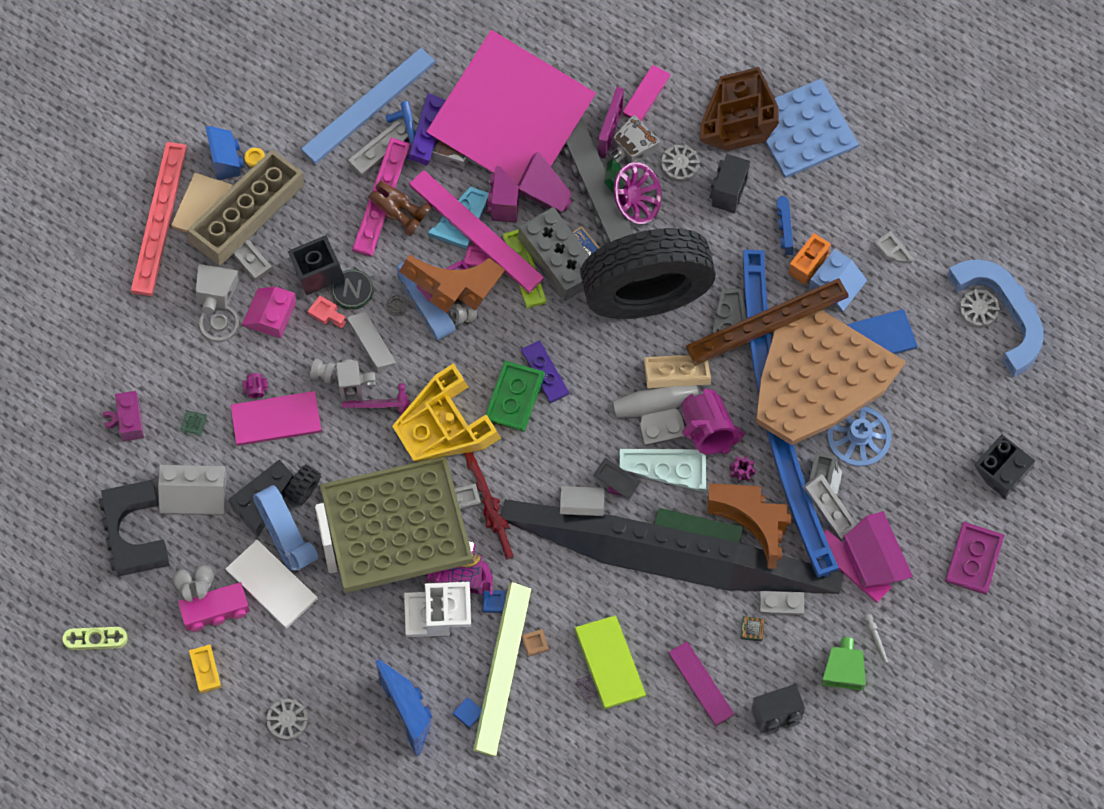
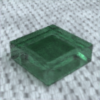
M186 410L180 429L181 432L202 436L207 415Z

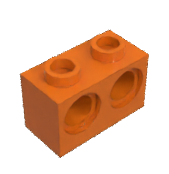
M813 233L791 261L788 274L806 285L829 255L831 244Z

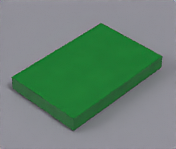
M504 360L485 415L494 424L525 432L545 372Z

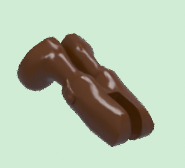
M379 181L375 186L378 192L372 191L368 198L388 218L392 220L397 219L403 225L405 234L410 237L432 206L428 203L415 206L409 202L406 194L399 192L383 181ZM400 209H402V210L404 209V210H405L407 213H409L413 218L411 219V218H409L408 216H406L405 214H403Z

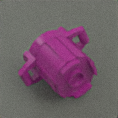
M703 389L704 393L694 396L693 393L690 394L681 404L683 408L681 410L682 416L687 425L682 430V434L692 440L694 447L704 455H713L720 452L727 454L731 452L730 446H735L745 436V432L733 424L721 396L717 395L716 391L712 389Z

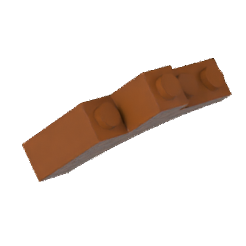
M411 254L399 270L401 274L432 295L430 302L445 313L451 309L457 299L476 311L505 271L503 267L490 258L473 268L448 270L424 263Z
M709 483L707 514L728 518L749 530L764 550L767 568L776 569L777 560L782 559V547H778V543L782 542V535H785L786 526L791 524V513H787V504L765 503V495H761V486Z

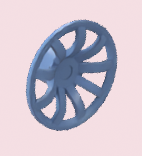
M863 407L858 410L861 411L860 419L853 421L849 416L846 418L850 425L849 427L835 425L828 429L827 434L828 443L833 453L840 460L854 466H867L876 463L884 457L891 444V430L886 419L877 411ZM866 412L874 415L877 419L870 423L865 419ZM882 423L886 434L875 433L872 429ZM833 430L847 434L844 438L833 441ZM872 438L886 439L883 450L874 444ZM849 441L852 442L845 455L836 448V446ZM867 444L878 455L867 460L865 445ZM856 446L860 448L862 461L849 459Z

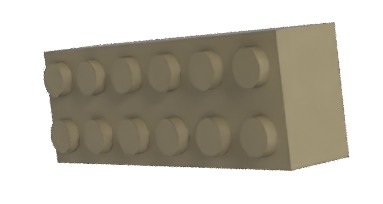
M271 150L187 230L188 242L220 267L304 186L303 172L274 150Z

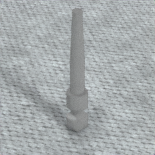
M867 614L864 619L868 623L869 632L872 633L884 663H888L877 632L878 628L876 623H873L874 618L872 614Z

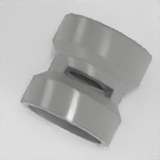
M462 302L461 305L454 304L448 311V315L454 325H460L464 321H474L477 317V310H473Z
M315 359L311 367L310 379L319 380L321 378L324 383L332 384L337 365L331 362L324 364L322 360Z

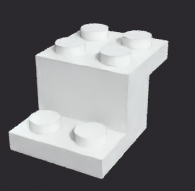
M469 582L425 584L426 592L404 593L406 637L450 636V628L471 627Z

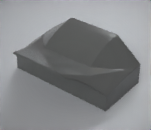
M816 451L809 481L816 475L823 474L835 494H837L842 476V470L837 464V456Z

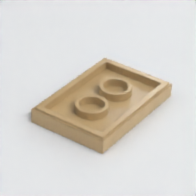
M194 173L172 222V228L187 233V230L228 192L233 185Z
M689 355L644 358L647 388L711 385L708 360L695 366Z

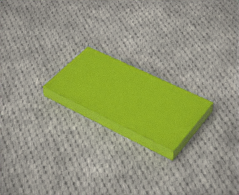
M616 615L575 627V634L604 710L646 697Z

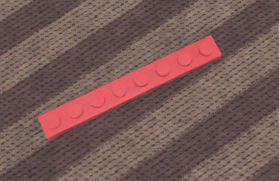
M166 142L131 287L132 294L153 297L186 157L187 145Z

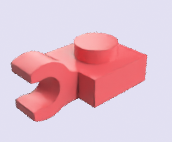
M319 296L308 310L310 316L325 325L330 320L342 329L347 323L344 321L345 317L336 312L338 309L337 305L322 296Z

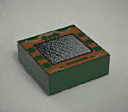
M743 616L740 639L762 642L765 619Z

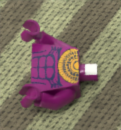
M469 542L474 561L473 564L427 574L426 584L429 581L439 583V580L440 583L469 582L470 593L483 595V591H490V595H493V576L488 564L482 561V556L474 554L476 544L473 542Z

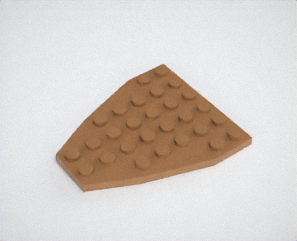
M822 310L775 330L760 380L755 423L791 445L796 444L835 426L882 396L904 368L906 361Z

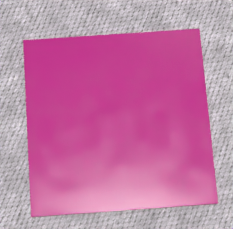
M490 30L426 132L494 174L496 166H500L518 185L534 153H540L550 166L553 164L596 95V92L493 30Z

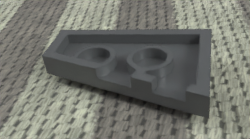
M742 288L721 290L712 334L747 319ZM747 342L729 351L750 349V344Z

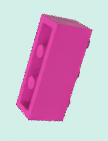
M241 582L209 591L200 600L198 597H194L193 601L190 602L185 599L178 601L187 631L191 630V632L200 631L208 624L214 626L223 624L225 619L243 618L246 616V613L250 612Z

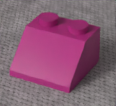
M278 287L258 288L242 326L281 339L297 303L295 293Z

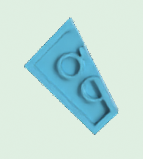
M470 187L458 201L480 220L487 205L489 193ZM444 217L428 232L430 237L467 249L471 242Z

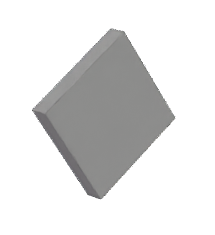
M561 486L560 514L603 516L604 488Z

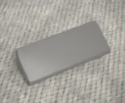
M366 312L347 317V323L378 373L396 364Z

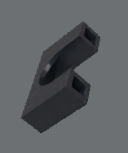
M153 480L101 490L102 498H99V505L101 511H105L106 518H102L104 530L109 532L110 538H106L108 551L113 553V558H110L112 571H116L118 577L170 566L164 539L144 544H131L123 540L119 535L120 524L128 514L137 510L158 506Z

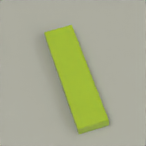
M518 230L502 234L504 242L536 270L532 257L517 238ZM541 283L530 294L519 285L526 309L547 303Z

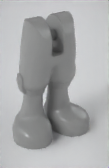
M201 565L196 569L195 581H193L191 574L187 570L181 569L175 573L173 583L186 601H193L194 597H198L200 600L206 596L214 580V572L209 566Z

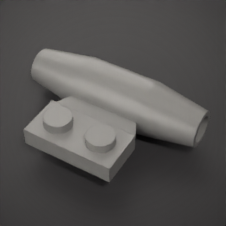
M697 385L651 388L613 401L616 418L642 417L640 428L644 444L648 446L685 438L682 434V430L685 428L683 418L677 408L682 407V402L690 394L693 393L694 396H697L699 392Z

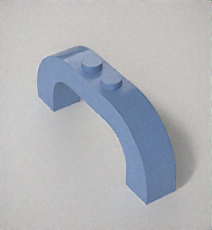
M968 260L950 267L947 276L958 292L973 285H985L992 288L998 294L1023 335V342L1016 348L1006 352L1002 361L1013 378L1025 372L1035 362L1040 352L1044 332L1037 309L1027 299L1024 288L1017 284L1007 270L990 261Z

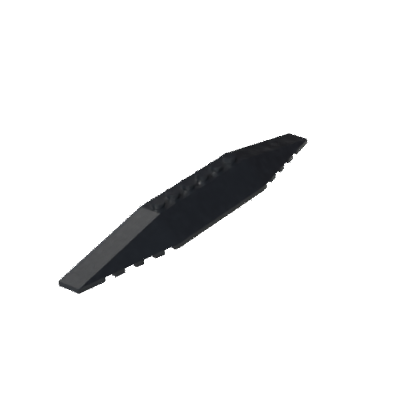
M507 499L504 501L501 517L509 524L555 542L560 546L567 547L600 563L727 591L840 594L844 573L836 571L830 573L828 577L824 578L822 576L817 578L811 563L783 555L781 560H777L776 569L767 568L766 555L762 549L608 514H603V516L560 514V507Z

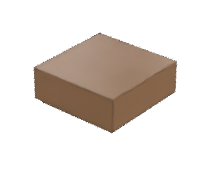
M543 629L521 635L528 657L549 651Z

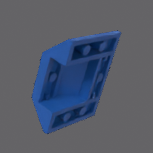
M380 659L376 660L379 681L387 697L392 698L405 725L407 739L417 757L421 754L431 727L430 719L433 718L428 706L423 707L420 701L423 699V696L418 687L414 688L412 682Z

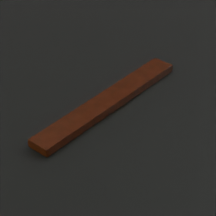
M840 278L835 279L686 345V350L696 366L849 298L848 292Z

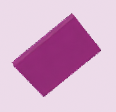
M616 86L598 139V155L604 159L608 154L623 110L624 90Z
M963 522L945 582L987 595L1005 535Z

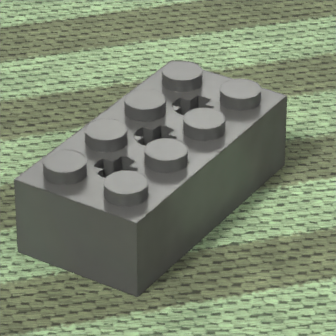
M552 207L519 226L518 240L562 300L566 301L583 291L580 270L589 254L556 209Z

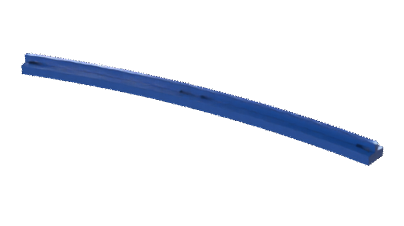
M743 250L746 318L768 309L765 250ZM771 333L749 342L758 395L760 380L772 343ZM766 430L780 482L817 578L822 576L824 578L828 577L830 573L838 571L839 567L824 535L811 498L803 488L805 481L794 445L787 443ZM822 558H824V560H825V562H826V564H827V566H828L827 568H826V566H825L824 561H823Z

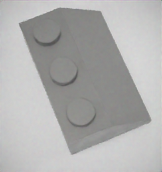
M160 465L158 482L159 513L224 515L227 483L225 466Z

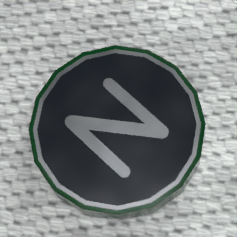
M356 269L343 271L345 280L331 286L334 300L345 309L354 310L362 308L371 300L373 295V283L370 277L363 271Z

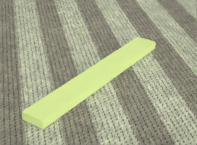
M513 582L508 585L473 751L493 757L497 753L531 593L530 588Z

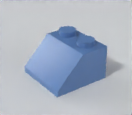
M834 249L811 278L809 289L813 290L840 278L848 292L849 298L833 305L844 311L867 282V279L850 258Z

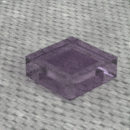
M591 675L577 679L584 701L599 696Z

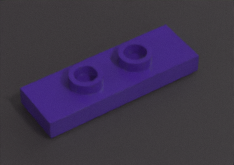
M540 340L521 349L530 368L545 372L541 388L550 404L569 395V391Z

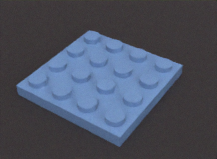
M822 79L775 98L779 107V124L765 143L784 178L858 148L857 140Z

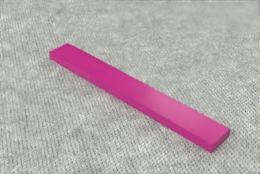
M423 170L409 183V187L486 256L505 269L504 272L529 294L544 280V277L426 171Z

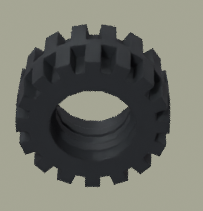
M307 464L303 465L298 470V473L294 475L290 485H288L285 496L299 506H302L318 486L321 473Z

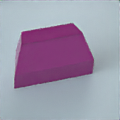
M884 511L864 517L852 530L844 535V548L862 588L887 586L913 577Z

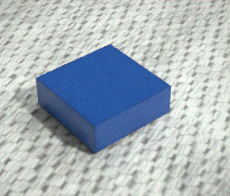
M493 590V595H490V591H483V613H503L505 591Z
M467 697L453 712V715L470 729L480 718L482 709Z

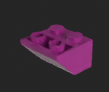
M496 166L495 174L491 173L490 177L491 191L488 194V214H492V221L517 223L519 187L500 166Z

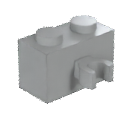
M343 360L341 363H337L342 402L363 400L361 386H376L375 372L360 375L358 361Z

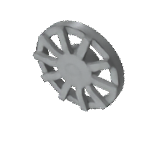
M674 145L665 150L661 160V167L665 175L670 179L686 181L697 174L700 167V159L697 152L688 145ZM675 150L676 156L673 155V154L670 153V152H672V151ZM686 151H689L690 154L685 156ZM668 155L671 158H673V160H668L665 158ZM694 156L696 160H689V158ZM665 163H672V165L666 168ZM689 164H696V168L694 169ZM673 168L676 170L674 175L669 172ZM686 169L691 170L692 173L687 175ZM678 172H683L684 176H677Z
M975 289L965 294L961 300V316L972 326H989L995 322L999 315L1000 307L998 300L988 290ZM978 294H982V295H983L982 300L979 299V295H978ZM975 295L976 300L974 301L970 296ZM986 297H989L991 299L985 302ZM968 299L972 305L964 304L965 300ZM993 302H994V304H995V307L988 306L989 304H991V303H993ZM963 307L971 308V310L965 313ZM988 310L996 311L995 315L993 316ZM973 314L974 318L971 320L967 316ZM985 315L989 316L991 320L986 322ZM977 317H981L982 323L976 322Z
M215 307V309L230 311L236 320L233 331L227 336L220 338L212 337L205 332L203 321L207 314L203 312L199 325L202 334L207 339L214 342H224L231 339L237 333L239 318L231 307ZM216 314L211 318L209 326L212 327L213 332H225V329L229 328L228 324H230V321H227L225 315Z
M281 699L270 707L266 722L273 736L281 740H293L301 736L306 730L308 714L300 702L294 699ZM286 703L291 704L289 710H286ZM282 705L283 712H280L277 707ZM294 705H297L299 709L293 713ZM303 711L304 717H296L297 714ZM272 712H276L279 717H271ZM270 720L279 721L271 727ZM296 721H304L303 727L296 724ZM281 726L282 728L279 734L274 731V729ZM296 727L300 731L293 735L292 728ZM285 729L289 730V736L283 735Z

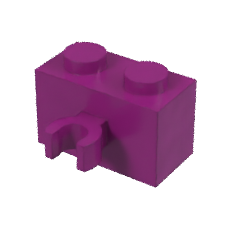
M130 391L115 394L117 413L112 411L103 412L104 418H112L110 422L104 423L105 428L112 429L119 424L123 442L143 439V424L137 392Z

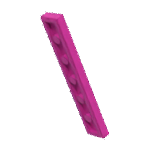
M390 138L372 191L378 192L375 186L379 181H383L396 188L410 143ZM370 199L352 251L372 257L386 214Z

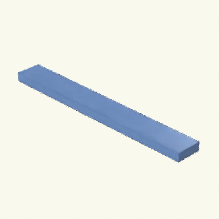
M420 48L301 148V151L316 165L435 64V60Z

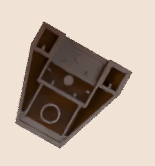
M759 67L720 76L700 124V141L702 143L730 151L768 140L779 124V107Z

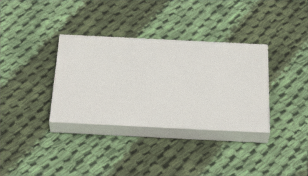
M324 503L317 504L315 508L329 573H335L338 571Z
M258 540L250 545L226 568V571L238 583L241 582L243 588L286 629L318 600V597Z

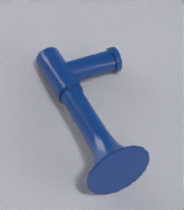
M404 101L400 103L401 110L387 114L386 120L388 123H392L398 119H404L411 149L415 129L409 101Z

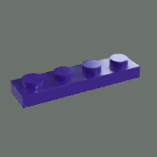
M427 94L408 159L426 166L428 165L436 138L426 131L444 105L445 99Z

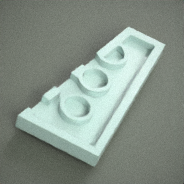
M620 449V468L631 475L706 493V455L700 453L698 449Z

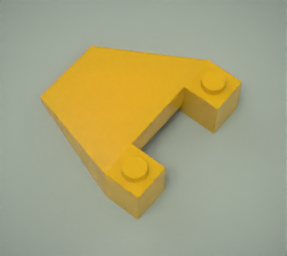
M454 363L431 379L392 426L414 462L484 450L501 439L487 415L467 425L453 403V397L469 388Z

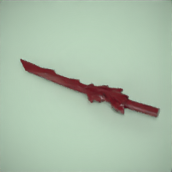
M473 452L464 453L467 468L473 471L476 478L477 491H480L483 495V515L486 520V528L491 527L493 533L497 532L505 559H512L514 556L505 533V529L510 530L511 528L508 522L498 513L500 509L498 503H500V500L492 497Z

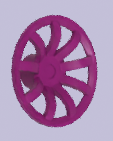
M639 162L628 163L618 172L614 182V197L619 211L628 221L635 224L648 223L658 214L662 202L661 186L656 174L647 165ZM630 168L632 170L631 180L624 173L626 170ZM637 168H640L644 170V173L642 177L637 181ZM648 176H650L654 184L641 188ZM620 178L625 182L624 189H618ZM656 189V199L643 195L645 192ZM642 201L655 205L652 213ZM630 206L634 210V217L625 212ZM639 208L645 212L646 218L639 219Z

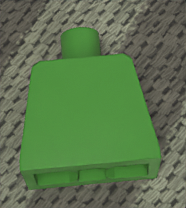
M843 637L841 638L840 648L832 647L823 676L822 686L864 690L866 680L863 651L853 649V638Z

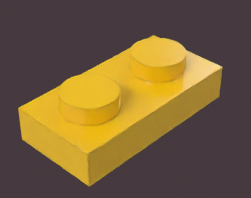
M211 645L189 650L200 694L222 688Z

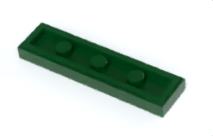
M662 508L658 509L655 525L740 543L743 532L742 526Z

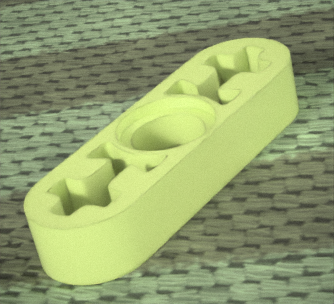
M121 627L76 628L67 630L63 635V643L70 650L122 648L128 640L125 630ZM104 633H107L108 637H115L116 633H119L123 638H120L117 643L114 639H107L108 643H105L106 637ZM74 634L76 638H83L82 634H85L86 644H83L82 640H76L75 644H71L68 639ZM100 634L102 637L101 641L98 644L90 643L89 638L91 635Z

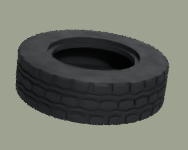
M681 228L652 229L611 241L590 254L583 262L580 270L589 309L597 315L612 319H636L678 309L701 297L712 287L716 279L714 263L706 238L695 231Z

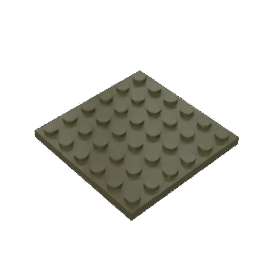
M446 456L320 484L345 593L474 563Z

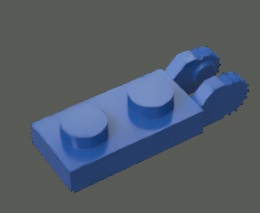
M780 196L777 199V213L782 218H778L779 230H783L784 236L780 237L781 249H785V255H793L789 200L785 196Z

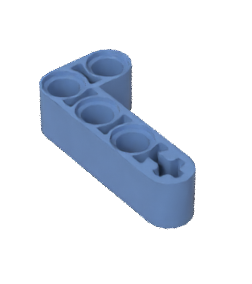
M404 262L396 266L398 279L405 285V291L410 299L413 298L415 301V307L420 315L425 317V323L435 339L438 341L455 332L456 328L448 313H445L433 303L428 302L417 289V284L399 272Z
M271 485L254 494L255 505L286 567L291 571L300 570L318 560V554L314 546L309 542L304 543L277 487Z

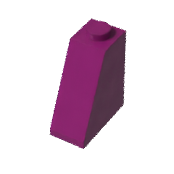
M538 152L534 153L517 185L519 187V194L548 209L554 207L558 213H562L563 210L567 211L572 202L569 199L572 193L543 156Z

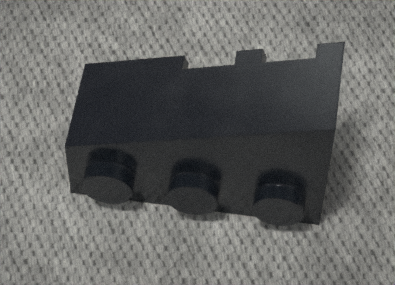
M280 459L229 498L231 508L257 538L266 525L255 505L253 495L274 485L284 500L287 487L294 478L293 474Z

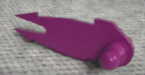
M400 383L397 386L399 390L397 398L344 401L342 408L398 407L401 416L408 408V405H410V400L405 393V384Z

